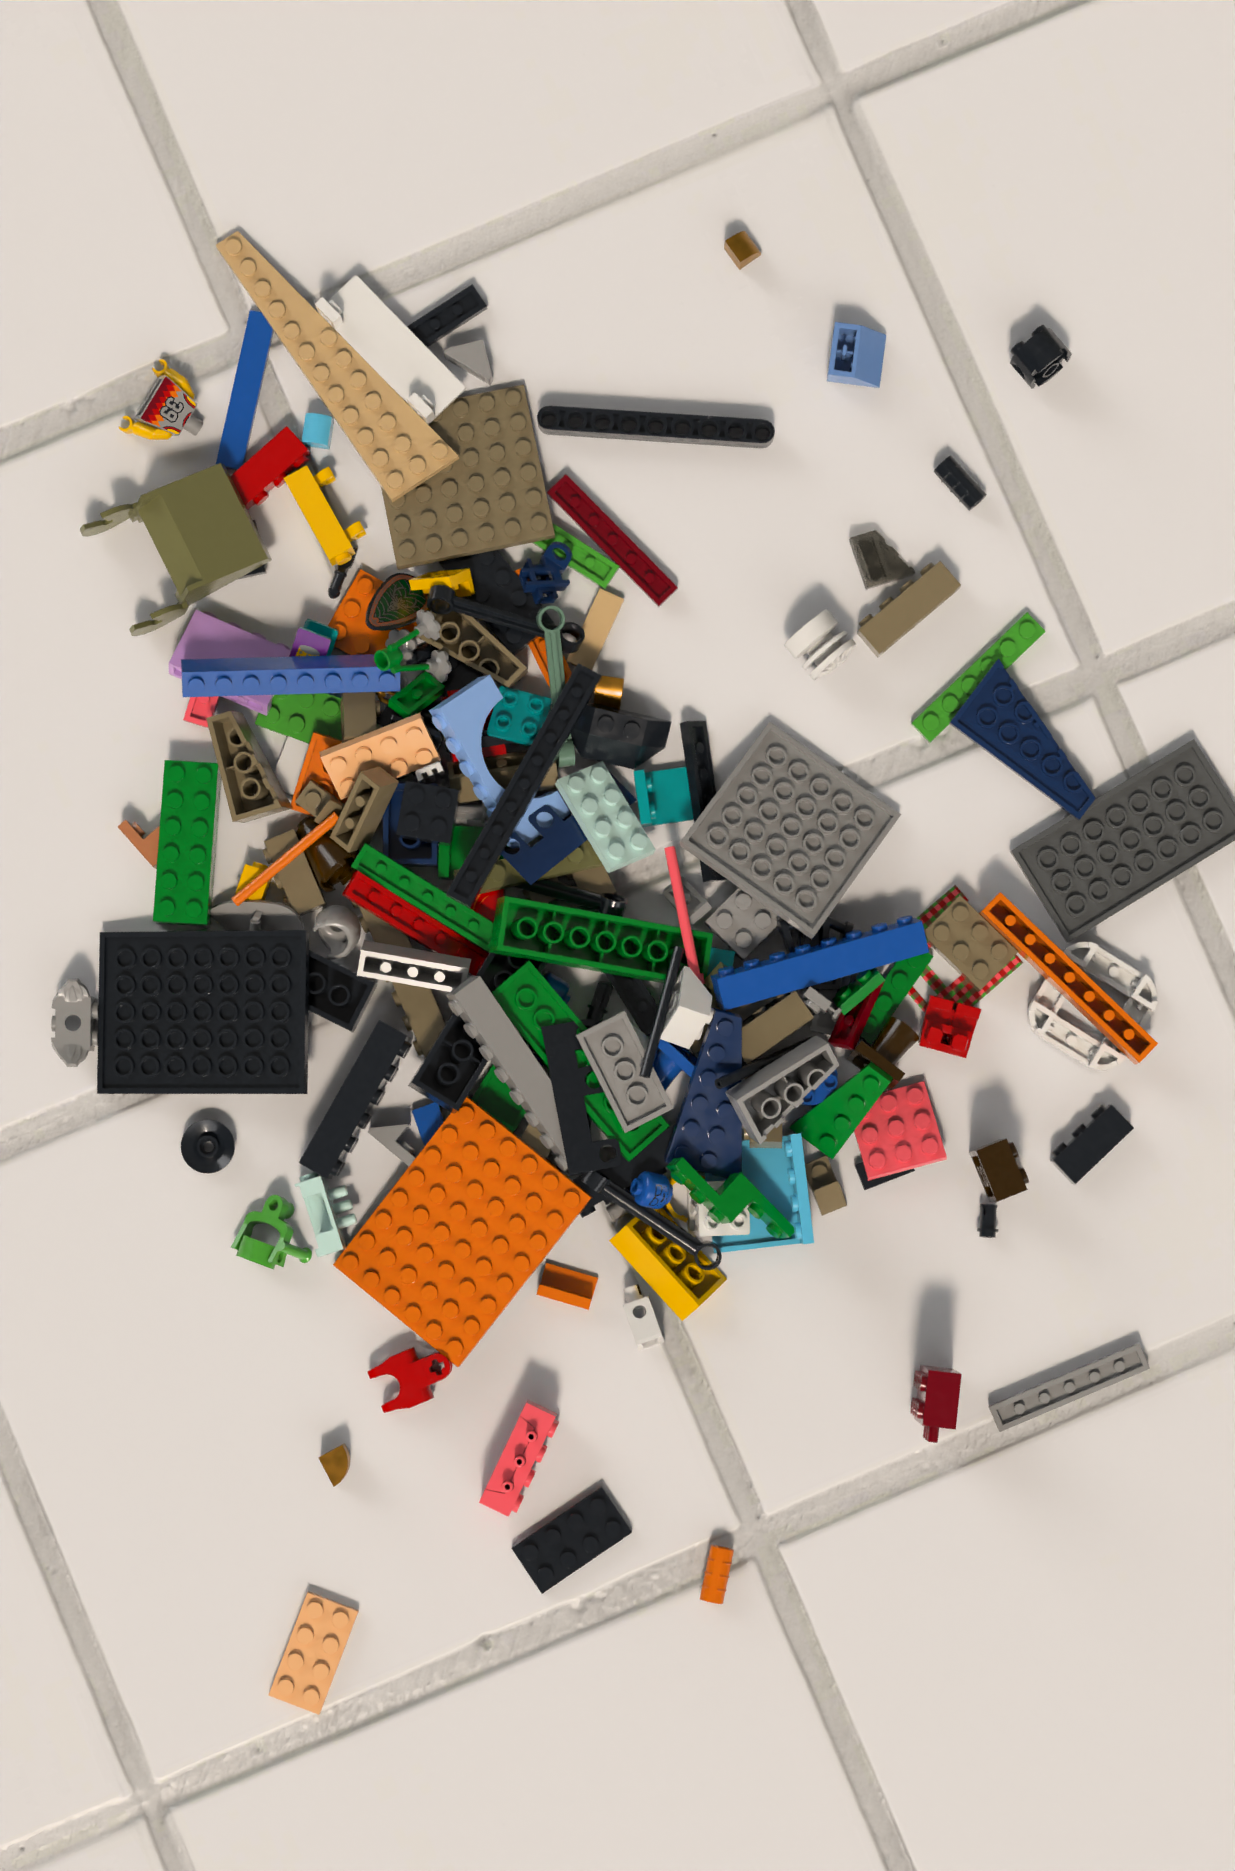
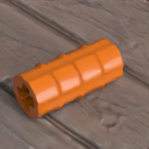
M718 1545L710 1546L704 1580L701 1585L700 1600L723 1604L734 1549Z

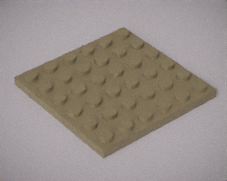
M524 385L456 398L429 426L459 456V459L393 503L381 487L398 570L555 538Z

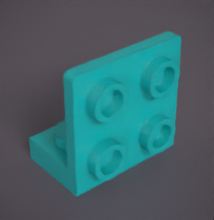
M500 686L499 691L503 699L494 706L487 735L531 746L551 711V698Z
M686 767L644 772V770L633 771L642 827L691 821L694 819Z

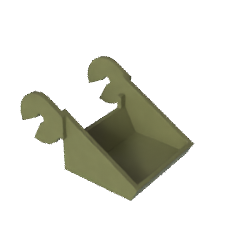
M222 463L140 496L136 503L120 505L102 512L100 515L105 520L83 524L80 528L82 536L88 537L105 532L129 518L132 523L136 520L139 523L144 522L177 588L175 596L178 603L151 613L150 616L153 620L132 625L129 629L132 636L144 635L184 615L191 604L272 560L226 466Z

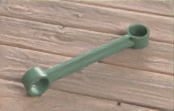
M549 605L542 607L538 611L536 622L538 627L544 631L553 708L566 685L560 629L565 623V615L559 607ZM549 609L555 610L560 617L559 625L552 630L545 628L541 622L543 613ZM571 733L556 758L558 768L575 766V750Z

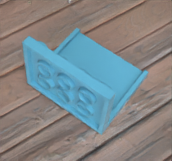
M801 1133L782 1136V1148H750V1140L742 1141V1174L794 1226V1234L790 1238H775L767 1231V1225L750 1213L749 1235L712 1236V1242L718 1245L721 1253L814 1243ZM705 1173L706 1182L725 1181L727 1179Z

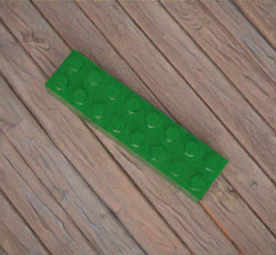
M503 896L497 899L489 952L664 983L674 946L684 948L680 927ZM692 930L700 973H703L705 979L708 974L713 933ZM685 950L682 956L677 977L681 973L684 966L688 967Z

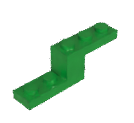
M683 1157L674 1158L666 1166L672 1172L670 1174L671 1177L680 1185L684 1184L691 1191L689 1193L691 1198L698 1204H703L709 1210L708 1215L715 1222L722 1224L732 1223L748 1205L747 1209L751 1215L761 1219L767 1225V1231L775 1238H790L794 1234V1226L741 1172L731 1174L715 1191Z

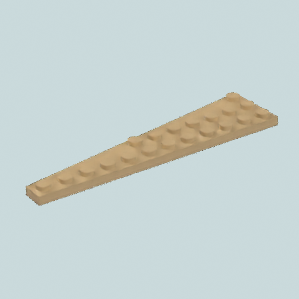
M239 231L216 244L219 253L392 503L459 459V456Z

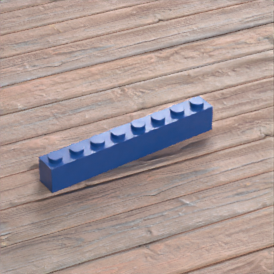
M375 654L181 659L183 697L400 691V672L393 674L390 669L381 671L375 664Z
M904 916L896 919L897 923L895 924L879 923L871 926L872 930L863 933L861 930L848 932L846 937L836 940V937H830L821 940V944L811 947L810 944L801 945L794 948L795 952L789 954L777 952L770 954L769 959L759 961V959L748 960L743 963V967L736 969L733 966L720 968L717 970L718 974L711 975L717 1005L725 1011L929 953L923 923L912 916Z

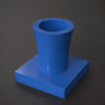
M660 1039L658 1046L660 1051L656 1054L653 1068L666 1091L682 1070L690 1077L692 1076L697 1057L687 1048Z

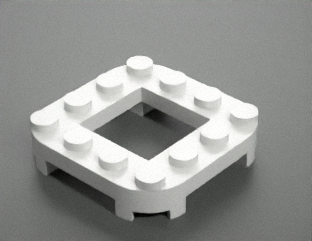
M1078 942L1070 945L1063 951L1082 971H1086L1128 997L1122 1009L1142 1028L1145 1026L1158 1004L1156 987L1148 975L1142 974L1093 942ZM1045 979L1028 1008L1027 1022L1032 1031L1042 1040L1090 1069L1106 1071L1120 1065L1126 1056L1106 1036L1100 1043L1057 1016L1056 1013L1066 998Z

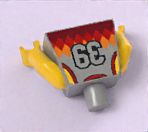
M160 359L159 362L164 366V369L157 371L152 367L158 380L135 416V420L129 416H123L122 418L129 421L130 425L125 429L119 427V429L126 434L134 433L149 440H168L172 436H179L183 428L196 436L202 428L203 422L192 415L197 407V403L194 401L195 394L187 378L174 369L169 368L166 361Z

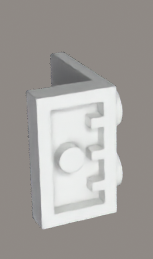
M708 1181L707 1183L716 1191L725 1181ZM687 1188L688 1233L693 1236L750 1234V1212L747 1209L748 1205L732 1223H717L708 1215L709 1210L703 1204H698L689 1195L691 1191Z

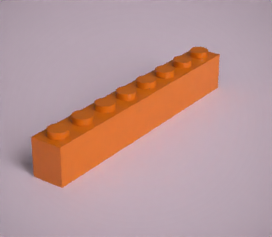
M1001 892L979 913L1028 963L1134 1064L1140 1063L1158 1044Z

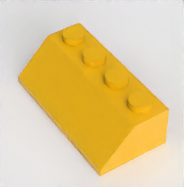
M663 1208L654 1209L676 1224ZM634 1217L609 1240L682 1321L727 1280L717 1267L713 1270L701 1269L696 1264L692 1254L637 1217ZM700 1250L697 1254L699 1261L704 1265L712 1264Z

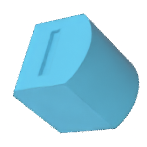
M306 413L302 443L306 447L329 450L334 424L333 418L323 414Z

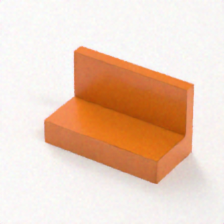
M546 1263L536 1295L589 1310L598 1278Z

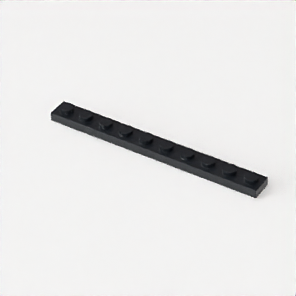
M579 663L577 664L446 893L447 897L471 909L600 683L602 675Z

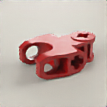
M412 1347L389 1357L382 1364L369 1370L367 1373L370 1379L386 1374L392 1375L400 1384L398 1396L381 1406L383 1412L386 1413L397 1409L411 1408L434 1398L430 1385L449 1376L453 1365L440 1352L419 1359L415 1348ZM435 1359H437L438 1363L443 1362L445 1365L441 1369V1374H439L438 1370L433 1371L431 1368L435 1364Z

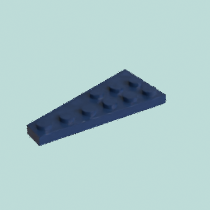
M998 658L949 724L1079 821L1096 798L1079 773L1071 765L1063 750L1055 742L1045 724L1029 701L1023 696L1017 684L1009 676Z
M714 1008L713 1018L708 1025L664 1156L665 1162L670 1163L674 1158L683 1157L695 1170L728 1178L733 1173H742V1123L725 1093L742 1082V1080L722 1089H718L715 1086V1079L742 1068V1018L740 1015Z

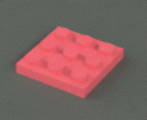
M924 1081L883 1092L854 1130L868 1181L947 1159Z

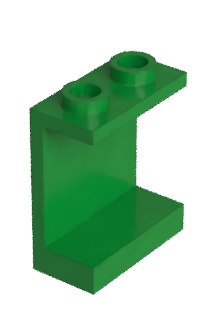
M455 826L452 847L439 845V879L454 880V870L461 868L484 827Z

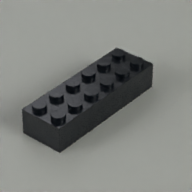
M381 1020L378 1021L301 1157L300 1164L326 1179H332L333 1176L338 1177L346 1164L342 1161L346 1152H353L359 1141L355 1136L360 1128L365 1130L372 1118V1115L369 1114L372 1106L380 1104L386 1093L382 1090L386 1081H393L399 1070L395 1065L400 1057L405 1059L412 1047V1044L409 1043L411 1039L409 1036Z

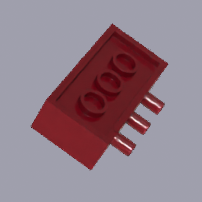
M920 1365V1371L915 1370L913 1387L918 1390L917 1398L912 1397L910 1414L914 1415V1419L924 1426L923 1438L928 1442H938L939 1428L956 1430L962 1374L952 1368Z

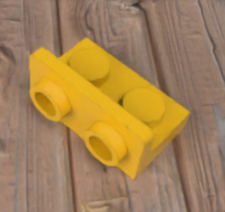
M470 568L432 571L409 580L411 590H422L424 594L429 593L430 588L435 585H446L452 588L458 597L475 594Z

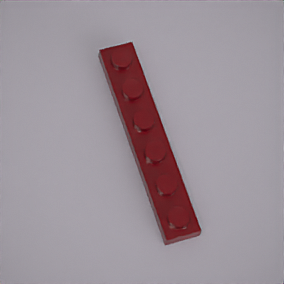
M567 474L547 492V495L615 564L620 566V569L658 607L678 590V587Z

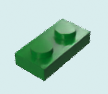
M425 671L389 699L388 706L405 719L418 714L443 695L445 686Z
M877 968L859 972L856 979L851 984L841 987L832 1000L845 1015L882 984L885 978Z

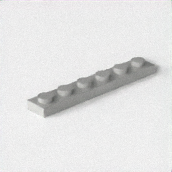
M1137 1343L988 1407L999 1432H1002L1146 1371L1150 1367L1140 1344Z

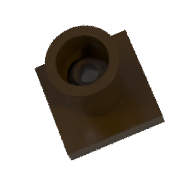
M890 1016L872 1047L861 1041L847 1057V1060L860 1070L872 1062L893 1077L886 1087L889 1091L905 1075L903 1071L895 1066L896 1063L919 1040V1036L906 1023Z

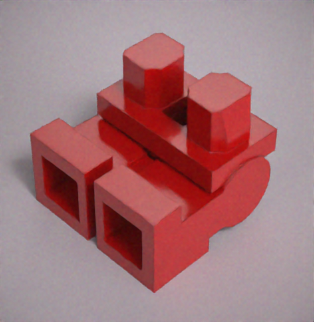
M929 994L919 1033V1046L966 1058L982 1009L956 1002L953 1010L954 1001Z

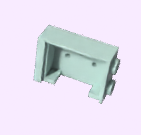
M315 1172L299 1177L300 1183L294 1185L295 1187H300L319 1247L315 1249L317 1257L346 1249L347 1244L342 1228L356 1224L357 1219L353 1213L340 1218L337 1216V1214L353 1209L350 1199L335 1204L333 1200L348 1195L347 1187L342 1185L329 1189L326 1178L318 1176Z

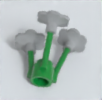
M420 609L416 613L417 626L414 627V631L410 633L407 629L400 631L398 629L391 630L389 632V639L385 642L386 648L376 651L374 661L381 671L390 669L395 674L400 671L425 670L430 672V675L439 682L444 683L451 672V663L448 661V654L445 651H432L431 659L425 664L400 665L402 659L409 660L413 657V650L417 647V643L413 639L414 637L424 634L428 639L437 640L440 638L439 631L441 627L435 620L434 615L430 611L425 612Z

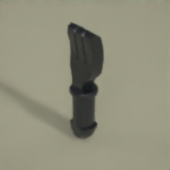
M353 547L355 553L357 554L358 548ZM356 554L352 555V559L347 563L338 565V570L334 571V578L330 588H328V595L331 599H336L340 595L343 581L347 577L345 572L352 567Z

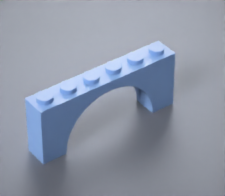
M486 675L478 677L430 709L429 712L432 715L434 726L444 735L447 748L457 757L460 762V770L470 779L474 786L473 791L475 795L483 801L487 808V815L490 818L505 789L493 779L486 767L482 754L481 737L488 714L503 699V696L492 677ZM558 790L545 792L533 798L515 830L527 844L541 835L528 820L529 815L543 805L550 806L561 819L571 814ZM541 812L537 815L536 821L539 826L548 828L553 824V817L547 812ZM509 840L507 846L510 849L520 848L517 840Z

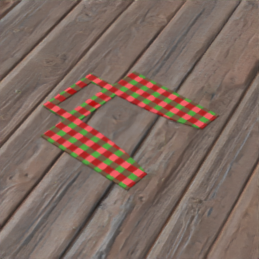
M956 885L916 918L922 921L924 931L959 895L967 902L969 901ZM1015 955L979 992L962 976L946 987L928 965L921 976L935 991L937 997L954 1001V1009L956 1002L974 1006L1023 962ZM912 987L908 994L925 1012L926 1001Z

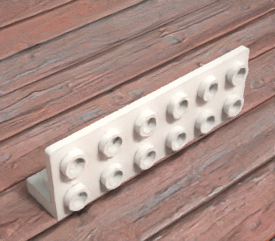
M355 275L328 301L321 297L315 303L318 313L428 425L465 391V386L358 276Z

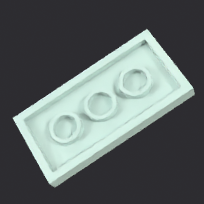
M603 761L557 779L555 783L557 789L608 873L654 854L655 847Z

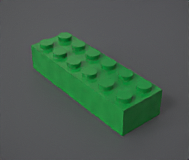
M165 760L153 912V921L156 923L211 927L210 911L213 899L221 774L218 763Z

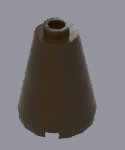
M306 817L298 824L296 834L299 841L319 825L314 821L316 817ZM332 830L327 831L304 851L320 887L325 892L336 890L333 885L339 882L344 886L351 880L355 871H358L351 867L360 851L347 852L330 838Z

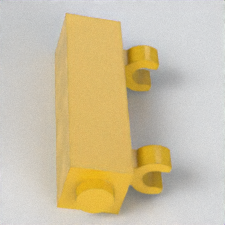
M306 465L284 477L289 490L331 565H343L352 559L351 556L356 554L350 542L365 536L366 532L360 521L353 523L343 530L320 490L321 487L336 481L330 467L324 468L313 476Z

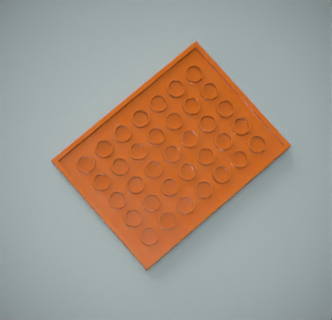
M467 1096L459 1110L455 1114L450 1113L333 1265L438 1352L446 1356L455 1366L460 1367L589 1203L592 1196Z

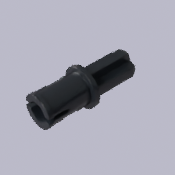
M603 981L598 983L591 1005H587L589 1011L586 1019H593L596 1024L602 1022L604 1013H608L606 1007L613 990L611 984Z

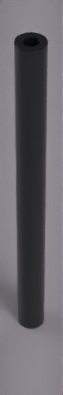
M674 946L639 1074V1076L644 1078H650L684 953V948Z
M814 1036L715 1079V1086L718 1089H722L753 1075Z

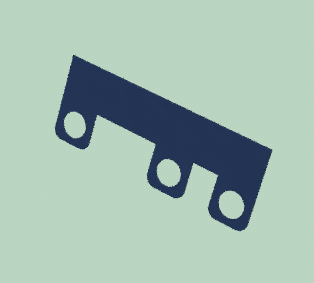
M611 774L629 806L637 801ZM543 805L528 817L530 824L544 838L530 848L514 832L511 839L519 842L520 850L516 854H508L505 851L501 854L530 885L588 840L573 815L563 821L548 805ZM547 812L551 814L553 824L548 828L539 826L536 821L539 813Z

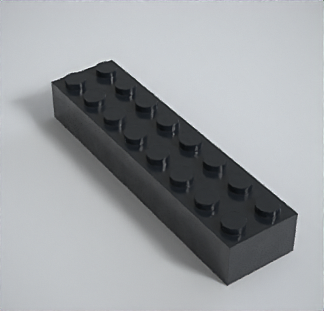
M489 952L475 976H480L490 992H492L527 961H530L540 974L547 963ZM452 1012L408 1086L455 1114L488 1061L480 1053L479 1047L481 1046L476 1038H471L465 1031L463 1019L460 1015L456 1016Z

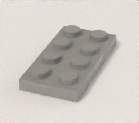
M625 1011L576 1035L624 1133L674 1109L654 1068H652L650 1078L639 1076L645 1050Z

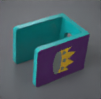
M307 619L304 627H300L297 631L289 657L331 655L339 631L317 621Z

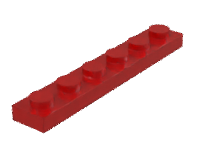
M355 871L342 893L343 896L432 952L471 959L469 975L471 976L476 975L488 955L483 949L359 871Z

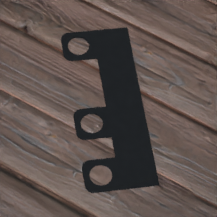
M593 1019L580 1020L589 1027L596 1025ZM574 1021L541 1027L569 1175L616 1167L622 1162L619 1142L616 1139L611 1138L592 1142L583 1096L604 1091L601 1085L598 1088L587 1086L585 1077L588 1072L593 1071L591 1066L578 1068L575 1050L582 1049L576 1037V1031L579 1027ZM611 1145L615 1149L616 1157L612 1162L601 1160L599 1151L602 1146Z

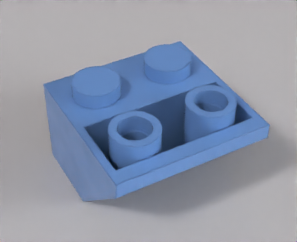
M835 322L827 381L880 388L886 335L862 325Z

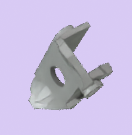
M68 979L52 1002V1008L55 1009V1016H52L51 1029L52 1032H55V1038H51L52 1047L67 1067H78L86 1059L88 1052L94 1051V1045H98V1029H95V1019H98L99 1002H95V997L89 995L87 987L79 979ZM71 1015H76L81 1020V1025L76 1031L68 1030L65 1025L66 1019Z

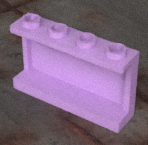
M196 610L169 661V674L181 679V659L289 657L291 649L282 643L275 644L270 642L259 633H249L242 630L236 623L221 621L210 612ZM274 695L221 697L267 716L271 709Z

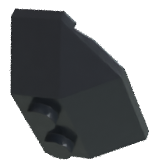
M588 702L571 732V739L582 758L635 769L666 747L672 722Z

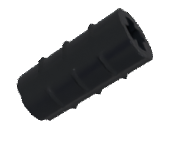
M951 455L933 471L969 511L987 495Z

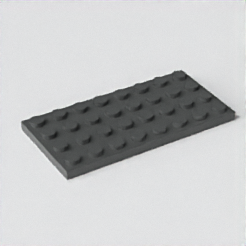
M1193 739L1095 799L1079 821L1072 815H1069L1016 847L1010 853L1062 937L1068 943L1235 841V804Z

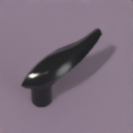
M429 643L421 645L413 651V657L406 660V665L426 662L431 659L432 651L439 649Z

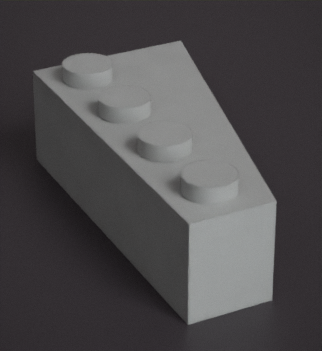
M815 1035L725 1093L748 1136L760 1145L767 1138L766 1135L774 1127L777 1128L784 1121L783 1118L794 1107L797 1108L803 1103V1098L812 1089L815 1090L839 1066V1063L829 1043Z

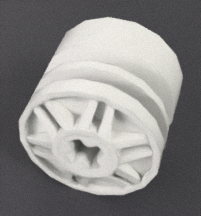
M828 609L811 619L784 645L795 659L800 658L806 653L808 654L809 658L802 667L804 670H807L814 664L817 665L809 675L813 680L822 675L829 674L847 659L851 650L857 645L853 639H850L843 645L840 644L848 635L846 631L840 632L835 636L831 633L839 622Z

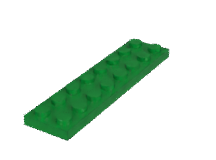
M530 961L524 963L491 992L520 1036L548 1069L541 1027L574 1021L579 1027L576 1035L587 1029ZM583 1049L575 1050L578 1068L591 1066ZM594 1071L588 1072L585 1077L587 1086L598 1088L600 1083ZM604 1092L583 1096L587 1115L608 1139L614 1138L619 1142L621 1155L626 1161H631L669 1127V1124L660 1115L624 1133Z

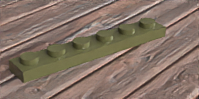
M587 840L537 881L601 867L603 864ZM501 859L497 861L479 894L518 886L528 882L506 859ZM460 869L454 870V879Z

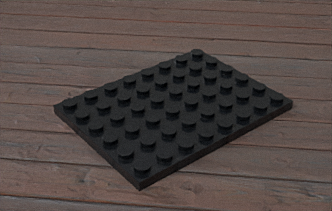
M310 931L100 932L97 1094H307Z

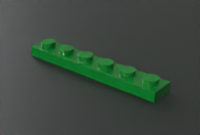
M364 844L351 867L488 952L490 951L493 921L472 908L470 909L447 897L446 892L369 844Z

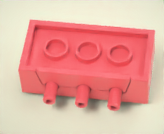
M527 1400L479 1503L508 1517L511 1511L517 1513L524 1498V1495L520 1494L523 1486L529 1487L536 1472L531 1468L535 1461L541 1462L548 1447L543 1443L547 1436L553 1437L559 1421L555 1420L557 1413Z

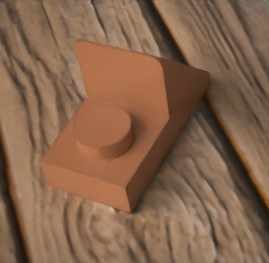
M127 820L123 821L118 828L152 867L157 869L160 826L144 839L142 836L146 833L136 822L130 824Z

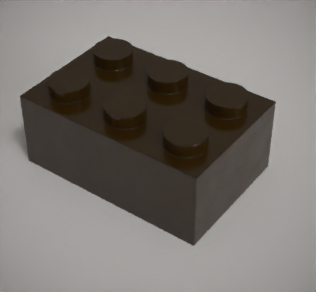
M1007 1138L969 1151L989 1202H998L1028 1190L1025 1185L1029 1183L1028 1176L1023 1167H1018L1015 1158L1019 1157L1017 1149L1013 1142L1008 1143Z

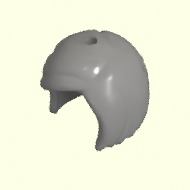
M333 905L324 908L316 916L313 931L316 932L318 930L321 941L331 951L327 955L328 959H341L349 955L358 944L361 935V926L357 915L349 908Z

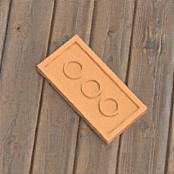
M421 713L320 752V758L341 800L349 797L361 771L380 766L396 779L441 761L439 752Z
M308 1591L269 1696L319 1715L359 1610Z

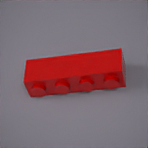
M287 426L231 475L247 510L255 504L257 506L262 504L269 497L268 492L275 486L279 488L285 483L284 477L288 476L295 468L297 470L301 469L309 461L307 458L310 455L309 450Z

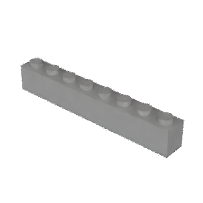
M471 976L446 995L450 1000L448 1005L456 1016L460 1015L465 1022L464 1029L467 1034L473 1039L476 1038L481 1046L479 1051L487 1061L491 1060L496 1068L494 1073L502 1083L506 1082L511 1090L509 1095L517 1105L521 1104L526 1112L524 1116L527 1122L532 1127L538 1129L541 1134L539 1138L542 1144L547 1149L553 1151L556 1156L554 1160L562 1171L568 1172L551 1080L480 976Z

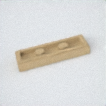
M601 588L599 589L582 626L585 638L579 650L569 654L567 658L568 663L575 666L579 663L593 670L624 602L623 598Z

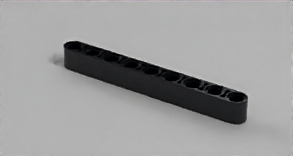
M545 406L539 410L537 415L538 427L541 432L559 436L766 448L773 442L775 434L772 423L764 419L563 406ZM546 415H553L557 420L552 426H547L542 423V419ZM575 416L583 420V424L577 428L570 426L568 423ZM600 418H605L610 422V425L606 429H599L596 427L595 422ZM626 420H633L637 426L632 431H626L622 428V423ZM660 422L663 425V429L658 433H654L648 428L650 423ZM680 423H684L689 426L690 430L682 435L676 432L675 427ZM706 425H712L717 432L713 436H706L703 434L702 428ZM732 427H739L742 429L743 434L739 438H733L729 435L728 431ZM763 428L769 432L770 436L767 439L761 440L756 437L755 432Z

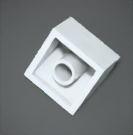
M684 966L676 979L660 1038L690 1049L695 1040L701 1038L705 1023L709 1024L714 1014V1009L711 1008L712 995L690 967Z

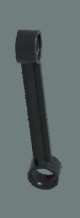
M435 585L429 590L427 607L436 614L444 615L454 611L545 638L544 631L538 627L535 619L458 597L455 591L446 585ZM542 622V625L547 629L552 630L557 627L556 625ZM574 622L564 623V626L560 629L562 651L565 653H575L579 650L585 638V632L580 625ZM568 633L573 635L577 642L566 640L562 634Z
M549 879L536 881L532 885L526 883L513 886L594 908L600 913L619 917L624 916L627 899L620 895L612 893L600 894Z
M599 1170L585 1172L581 1176L580 1180L588 1187L603 1194L692 1254L696 1264L701 1269L713 1270L720 1264L722 1259L721 1251L714 1242H701L656 1210L636 1204L635 1197L611 1181ZM707 1246L715 1248L717 1251L716 1261L710 1265L702 1264L697 1256L698 1252Z

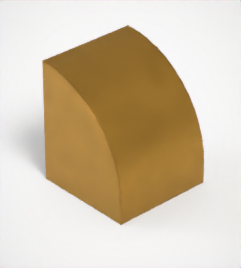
M746 231L739 232L725 240L724 250L739 270L761 255V252Z
M602 675V679L595 690L594 703L620 709L624 679Z
M345 1443L319 1457L333 1487L336 1486L347 1475L350 1467V1454Z

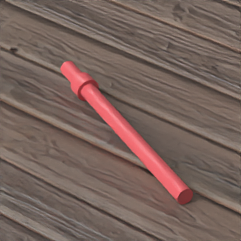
M675 846L666 847L664 850L687 965L701 983L705 984L704 975L700 973Z

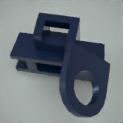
M557 541L552 542L542 555L539 564H532L531 558H527L523 568H521L519 579L524 593L531 592L535 604L554 603L558 598L556 591H564L570 584L569 579L563 580L561 576L573 556L572 551L567 545ZM559 548L563 550L566 558L558 557L553 549Z

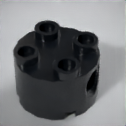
M1041 325L1033 331L1032 337L1025 343L1021 341L1011 349L1010 352L1013 354L1010 364L1033 389L1035 387L1034 383L1039 387L1054 377L1063 368L1060 363L1063 359L1068 362L1072 353L1050 328Z

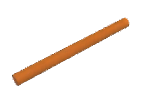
M334 811L235 894L231 898L237 906L242 904L336 825L339 818L338 814Z

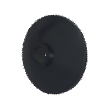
M206 1119L195 1122L185 1131L181 1140V1153L184 1161L189 1167L200 1173L209 1174L222 1170L230 1163L235 1151V1141L231 1131L224 1124L216 1120ZM208 1141L214 1145L211 1152H207L204 1149V1145Z

